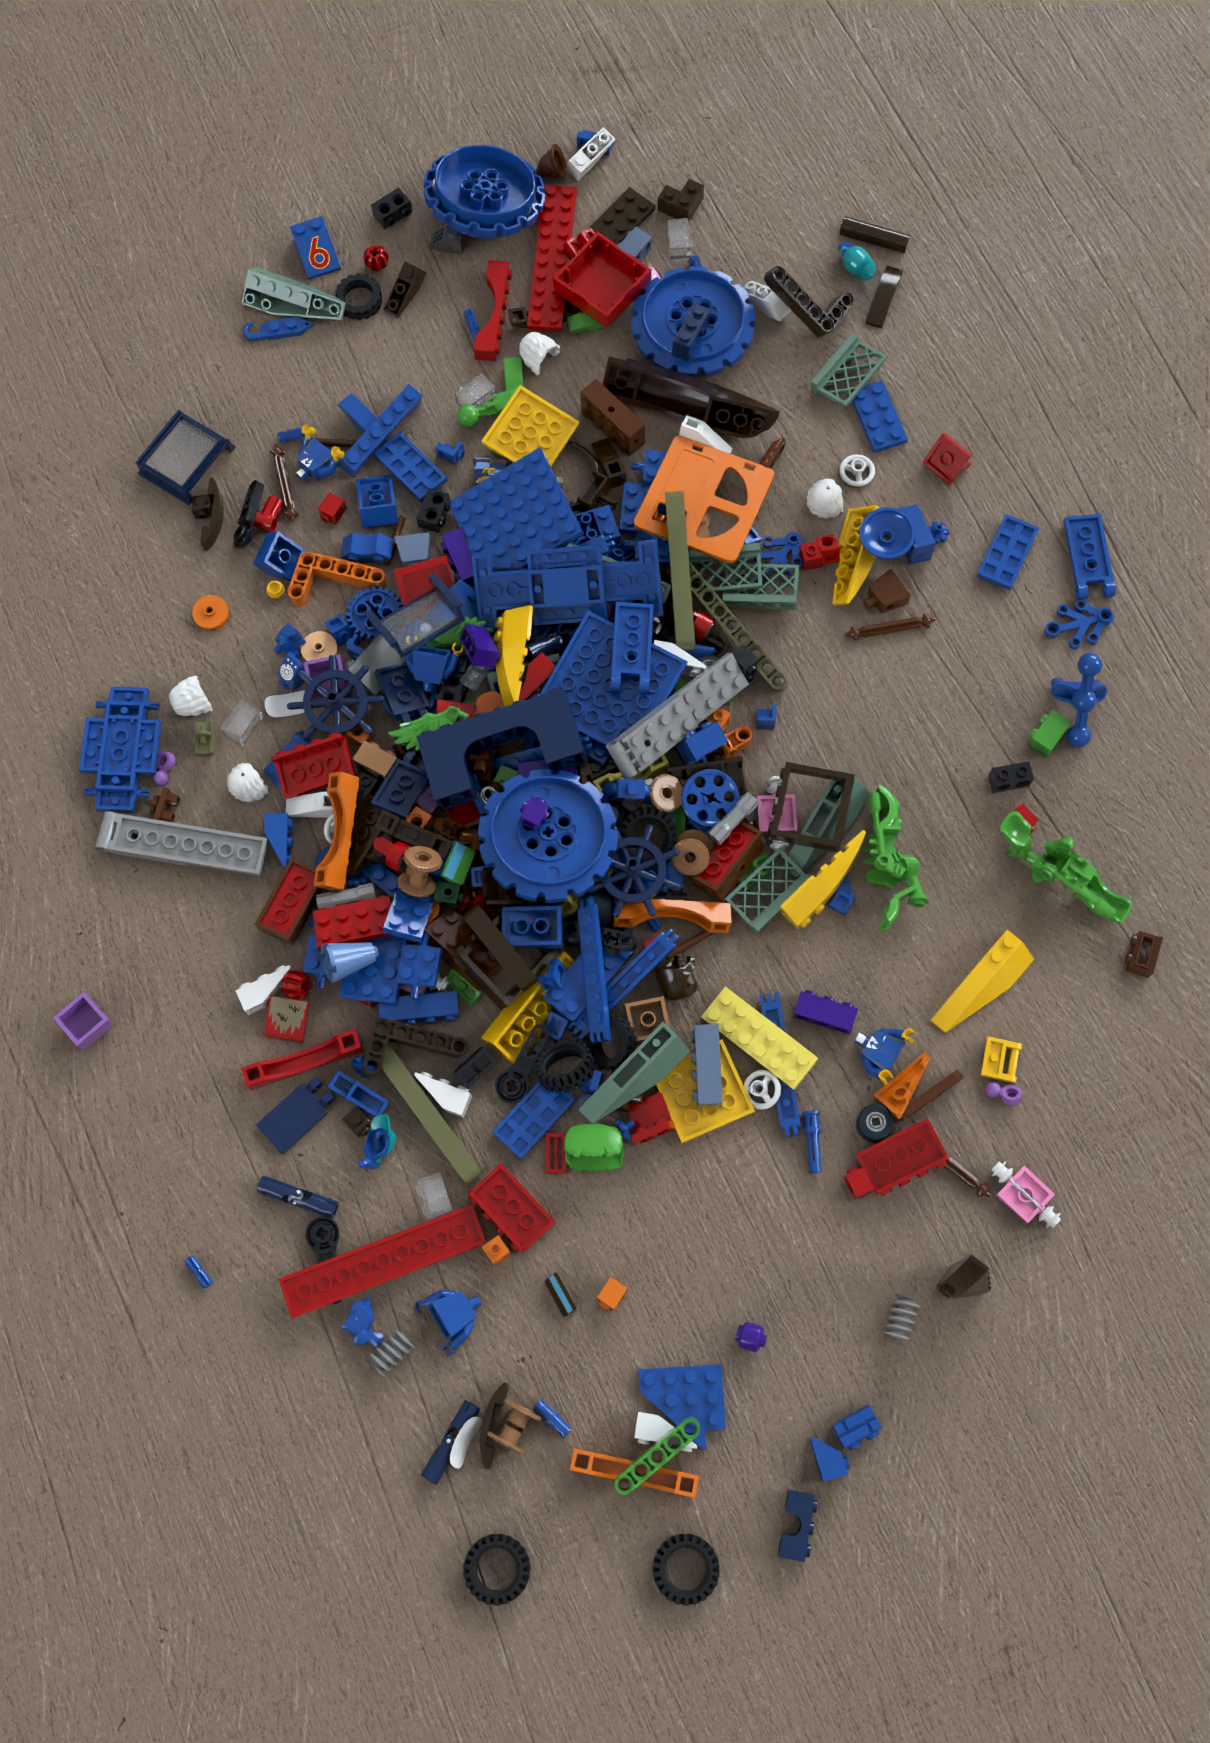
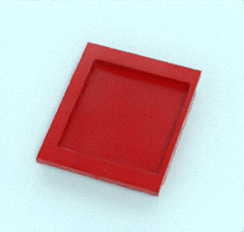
M446 555L393 570L404 606L433 589L428 578L433 573L439 577L449 590L454 585ZM437 596L406 614L409 624L413 623L414 620H422L428 624L424 619L440 598Z

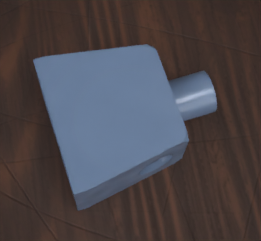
M429 532L395 536L403 567L430 560L431 538Z

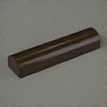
M846 216L843 218L839 232L840 235L901 253H905L911 236Z

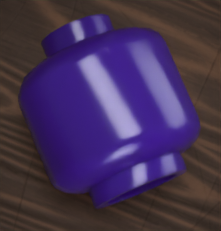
M745 1322L743 1325H739L735 1341H738L740 1348L757 1352L760 1347H765L767 1335H764V1328L762 1326Z

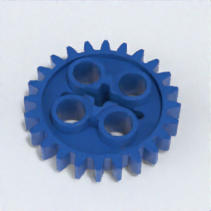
M373 585L372 590H369L366 586V592L358 590L360 595L353 594L354 601L349 600L350 606H346L348 612L345 613L348 619L346 620L347 624L350 626L351 631L360 635L361 640L367 637L368 641L371 642L372 638H376L379 634L375 627H369L372 623L365 614L359 613L362 610H371L367 602L371 604L375 613L379 614L380 620L385 615L391 614L404 606L400 596L396 597L395 591L390 593L389 587L384 591L382 585H380L379 589H376L375 585ZM378 600L382 601L379 604H375V602ZM404 616L386 626V629L390 633H398L396 627L402 628L400 621H405Z

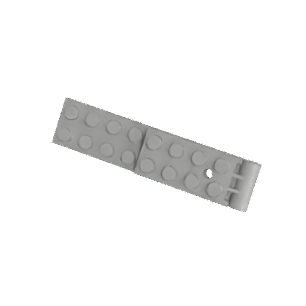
M732 653L725 654L606 745L608 752L624 779H630L648 767L684 739V735L698 728V724L749 685Z
M105 811L95 849L110 852L111 854L188 866L189 864L260 876L269 840L264 837Z

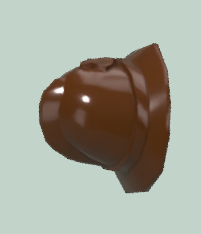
M553 144L551 149L547 150V153L541 157L536 168V174L546 178L566 176L567 166L565 157L557 144Z

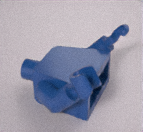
M439 1290L425 1298V1301H417L415 1309L418 1313L421 1312L418 1308L420 1303L423 1307H428L447 1342L451 1340V1343L443 1345L441 1349L444 1350L447 1346L450 1347L451 1352L447 1355L449 1357L455 1353V1348H458L469 1338L474 1328V1319L476 1318L474 1310L481 1306V1302L476 1295L467 1299L463 1292L456 1293L453 1290Z

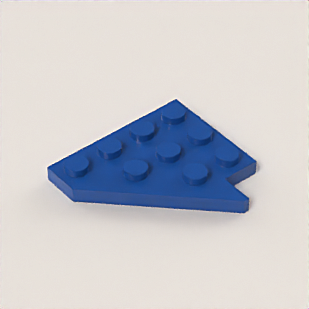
M721 1364L638 1369L640 1392L676 1425L687 1417H694L698 1420L700 1432L693 1441L703 1450H706L705 1431L726 1430ZM691 1422L687 1423L684 1427L687 1433H693L697 1428Z

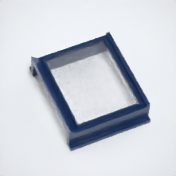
M178 409L135 463L139 468L138 475L185 504L190 505L192 497L189 492L224 449L232 453L236 447L230 443L229 439H225Z
M435 573L428 576L433 587L432 590L383 619L379 620L372 610L364 613L387 643L395 649L400 658L405 657L412 651L465 621L460 609L463 606L462 603Z

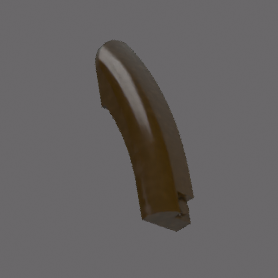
M609 356L602 385L617 399L646 406L683 420L688 415L704 421L714 432L738 438L756 437L760 433L768 431L774 425L780 411L750 397L684 373L629 358L622 360Z

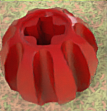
M371 245L370 248H366L364 251V264L372 271H381L382 268H386L388 265V252L380 245Z
M301 970L288 972L283 977L281 985L283 992L286 996L293 999L303 998L309 993L311 987L310 977Z

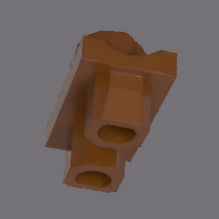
M481 751L478 756L470 754L469 760L473 765L474 774L479 776L478 781L480 785H488L498 773L493 764L494 758L492 753Z
M163 787L161 795H155L154 800H147L146 804L151 807L149 813L154 814L153 819L174 822L175 813L168 811L170 805L178 807L181 798L179 795L172 793L169 788Z

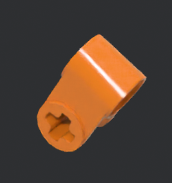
M741 726L725 734L729 742L720 747L724 752V758L732 757L737 752L751 745V729L747 726ZM744 734L747 735L748 738L742 740L739 738V736Z

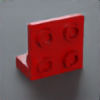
M661 1092L643 1099L642 1104L634 1103L630 1105L627 1113L629 1119H632L636 1124L633 1128L635 1134L631 1136L633 1144L641 1145L676 1129Z

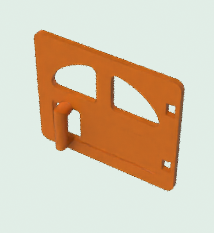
M676 436L634 519V527L668 540L667 516L658 513L657 507L659 504L666 505L665 492L683 491L685 513H687L688 548L727 563H734L740 554L773 481L774 471L771 468L689 438ZM693 446L703 449L702 452L694 450ZM745 465L755 468L754 471L744 468ZM725 471H734L743 481L747 493L746 505L741 506L714 495ZM708 509H713L738 519L734 527L721 535L711 538H701L696 535Z

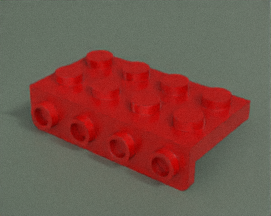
M339 733L329 734L328 738L322 740L314 739L307 745L294 746L293 750L279 751L275 756L271 757L272 762L276 765L285 799L328 786L330 773L344 772L356 776L347 739Z
M379 896L374 899L359 900L350 904H340L335 907L321 908L313 911L318 950L321 951V946L325 943H359L393 936L382 932L392 904L390 896Z
M928 1118L856 1154L875 1188L876 1195L880 1193L881 1196L892 1192L891 1187L897 1184L899 1187L910 1183L909 1178L915 1175L920 1178L928 1174L927 1169L933 1166L938 1169L946 1165V1160L949 1159Z
M502 1163L476 1187L468 1191L470 1195L468 1200L475 1208L479 1205L484 1210L481 1214L489 1223L492 1220L497 1225L495 1230L502 1237L506 1235L511 1240L509 1245L516 1253L520 1250L524 1254L556 1223Z

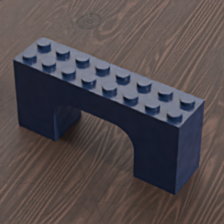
M554 688L549 693L543 695L536 694L531 699L525 701L518 700L510 706H500L492 712H482L477 714L476 717L460 719L458 723L442 725L437 730L424 731L421 735L416 736L434 800L442 810L479 799L471 772L470 754L477 756L481 751H486L522 738H532L540 742L545 762L552 774L559 773L560 770L565 771L589 763L570 701L564 688Z

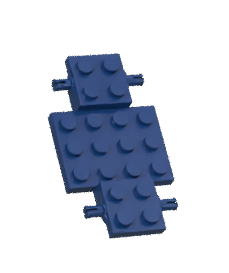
M646 450L643 463L632 462L631 470L642 471V484L624 482L619 532L637 534L635 541L624 540L623 547L634 548V561L639 560L638 541L657 540L659 565L670 566L668 540L634 527V519L667 452ZM659 504L657 507L658 513L666 516V505Z
M111 687L110 696L107 701H96V708H106L105 718H86L79 771L81 773H97L96 788L84 789L85 796L96 797L95 809L97 811L135 812L138 797L149 798L150 796L149 789H138V775H156L162 722L160 720L146 719L148 710H160V702H149L150 690L148 688Z
M427 933L423 934L421 943L417 945H408L409 939L394 935L359 942L372 943L373 946L377 947L379 956L376 957V962L342 978L338 997L340 999L397 1005L400 986L412 987L410 999L418 1000L420 988H436L443 950L428 946L430 934ZM310 934L303 972L316 975L318 977L316 988L324 989L326 978H328L323 964L326 954H322L318 950L316 935Z

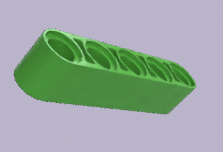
M694 1417L683 1419L621 1471L615 1480L616 1491L621 1495L631 1493L693 1441L700 1432L698 1420ZM691 1422L696 1425L695 1432L687 1433L684 1427L687 1423ZM672 1436L680 1440V1444L676 1447L668 1444V1439ZM653 1451H661L664 1455L660 1461L654 1460L651 1456ZM643 1464L646 1466L647 1472L640 1475L635 1471V1467ZM622 1478L628 1479L630 1486L628 1488H621L618 1483L619 1480Z

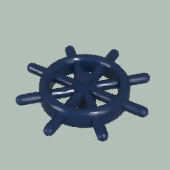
M330 655L329 671L320 673L314 678L303 670L298 672V676L308 686L305 689L303 701L290 702L287 704V708L289 710L304 709L308 720L312 723L302 735L304 740H308L317 729L327 734L339 733L342 735L354 730L356 727H360L368 735L374 733L373 728L365 723L363 719L366 716L368 704L382 703L385 698L382 695L367 696L365 688L360 682L369 671L367 665L362 666L355 675H352L348 672L337 670L336 656ZM338 679L348 682L340 693ZM330 680L331 691L328 692L321 684ZM355 687L359 697L345 698ZM315 691L326 700L312 701ZM359 704L356 714L345 706ZM326 707L319 717L316 718L312 708ZM340 711L350 719L349 722L341 725ZM333 712L334 726L323 723Z
M647 825L642 838L629 837L622 839L616 826L611 827V829L618 831L616 853L620 851L625 864L612 859L611 867L622 872L610 877L607 872L601 881L594 883V887L588 893L605 888L608 894L617 900L612 912L614 917L620 915L624 903H644L648 914L655 916L656 910L651 899L658 894L661 888L664 886L675 891L681 889L680 884L665 879V861L678 856L680 851L672 849L662 854L649 841L654 829L652 825ZM627 848H638L634 857L630 856ZM645 851L654 857L640 863ZM610 854L608 856L612 858L615 854ZM658 865V876L643 871ZM641 878L654 882V884L646 890ZM625 879L621 891L613 885V883ZM633 881L639 892L638 894H628Z

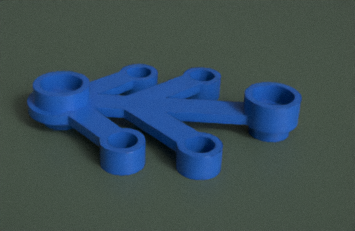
M791 532L785 538L773 539L770 536L765 537L762 544L765 549H771L773 546L784 547L776 551H761V560L772 559L769 564H788L786 555L791 550L793 558L791 565H795L794 562L797 561L800 563V569L803 563L799 557L798 550L803 542L801 535ZM768 570L765 575L768 577L773 570ZM787 570L784 574L789 576L787 578L789 580L791 579V572ZM763 578L762 584L765 585L767 581Z
M1078 600L1074 605L1075 611L1069 609L1065 604L1060 605L1057 609L1058 616H1068L1075 621L1060 625L1052 621L1044 629L1047 637L1055 638L1061 632L1079 628L1075 637L1069 642L1070 648L1076 650L1080 647L1081 640L1089 625L1097 623L1093 632L1087 637L1088 644L1095 645L1099 640L1102 628L1113 622L1114 614L1109 608L1098 610L1086 604L1084 600ZM1085 611L1093 616L1086 617L1080 613ZM1076 641L1078 645H1074L1072 642Z

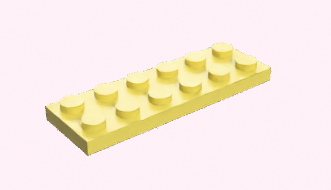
M726 986L701 1016L709 1024H719V1032L793 1090L797 1088L819 1060L813 1053Z

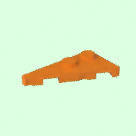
M926 1052L921 1054L873 1095L877 1102L886 1107L898 1119L902 1117L930 1061Z

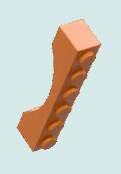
M344 772L329 774L327 794L334 811V835L327 855L316 867L315 887L331 891L344 890L357 792L359 790V777Z
M614 899L613 909H614L615 904H616V902H617L616 899ZM651 899L656 910L655 916L648 914L644 903H624L618 917L613 916V927L633 928L650 919L672 917L693 922L708 932L729 933L731 926V904Z
M574 1448L570 1470L616 1480L617 1475L633 1461ZM639 1464L635 1467V1471L642 1475L647 1472V1468L645 1465ZM660 1467L640 1485L695 1498L699 1475ZM622 1478L619 1480L630 1483V1481L626 1478Z

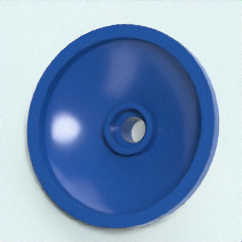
M883 507L872 511L865 517L860 527V541L869 554L879 559L890 560L899 558L911 549L915 541L916 529L912 519L905 512L897 508Z

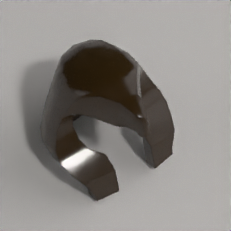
M675 956L672 962L655 968L659 986L666 999L680 1000L690 997L696 992L697 983L691 984L687 982L690 973L695 967V957L687 956V964L683 965V956Z

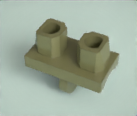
M214 721L195 722L196 755L215 754Z

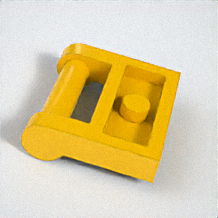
M988 1036L986 1038L980 1076L1016 1084L1017 1077L1015 1073L1022 1044ZM1006 1048L1011 1050L1008 1072L1004 1074L1002 1071Z

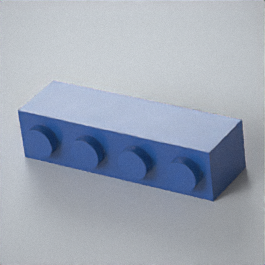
M457 991L418 995V1000L410 999V996L398 997L397 1005L379 1003V1017L413 1026L417 1025V1022L434 1024L436 1020L453 1022L456 1021V1018H460L459 995Z

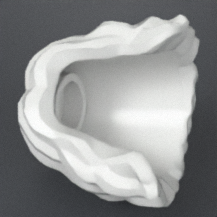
M537 332L527 334L520 342V355L526 366L530 367L531 371L535 372L536 375L540 374V364L547 353H550L552 356H557L560 353V346L554 340Z
M827 478L814 483L809 488L807 495L809 511L819 518L827 519L839 516L843 512L841 487L833 479Z
M197 676L184 679L171 690L169 700L176 714L181 716H198L201 713L213 711L211 703L208 702L199 685Z
M249 763L236 765L231 773L228 774L227 787L231 795L235 796L236 799L243 802L259 801L269 793L268 786L263 785L264 781Z

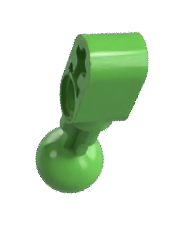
M517 388L498 393L491 398V401L485 402L483 406L477 408L471 404L461 406L457 412L458 422L462 426L469 428L475 426L481 417L499 416Z

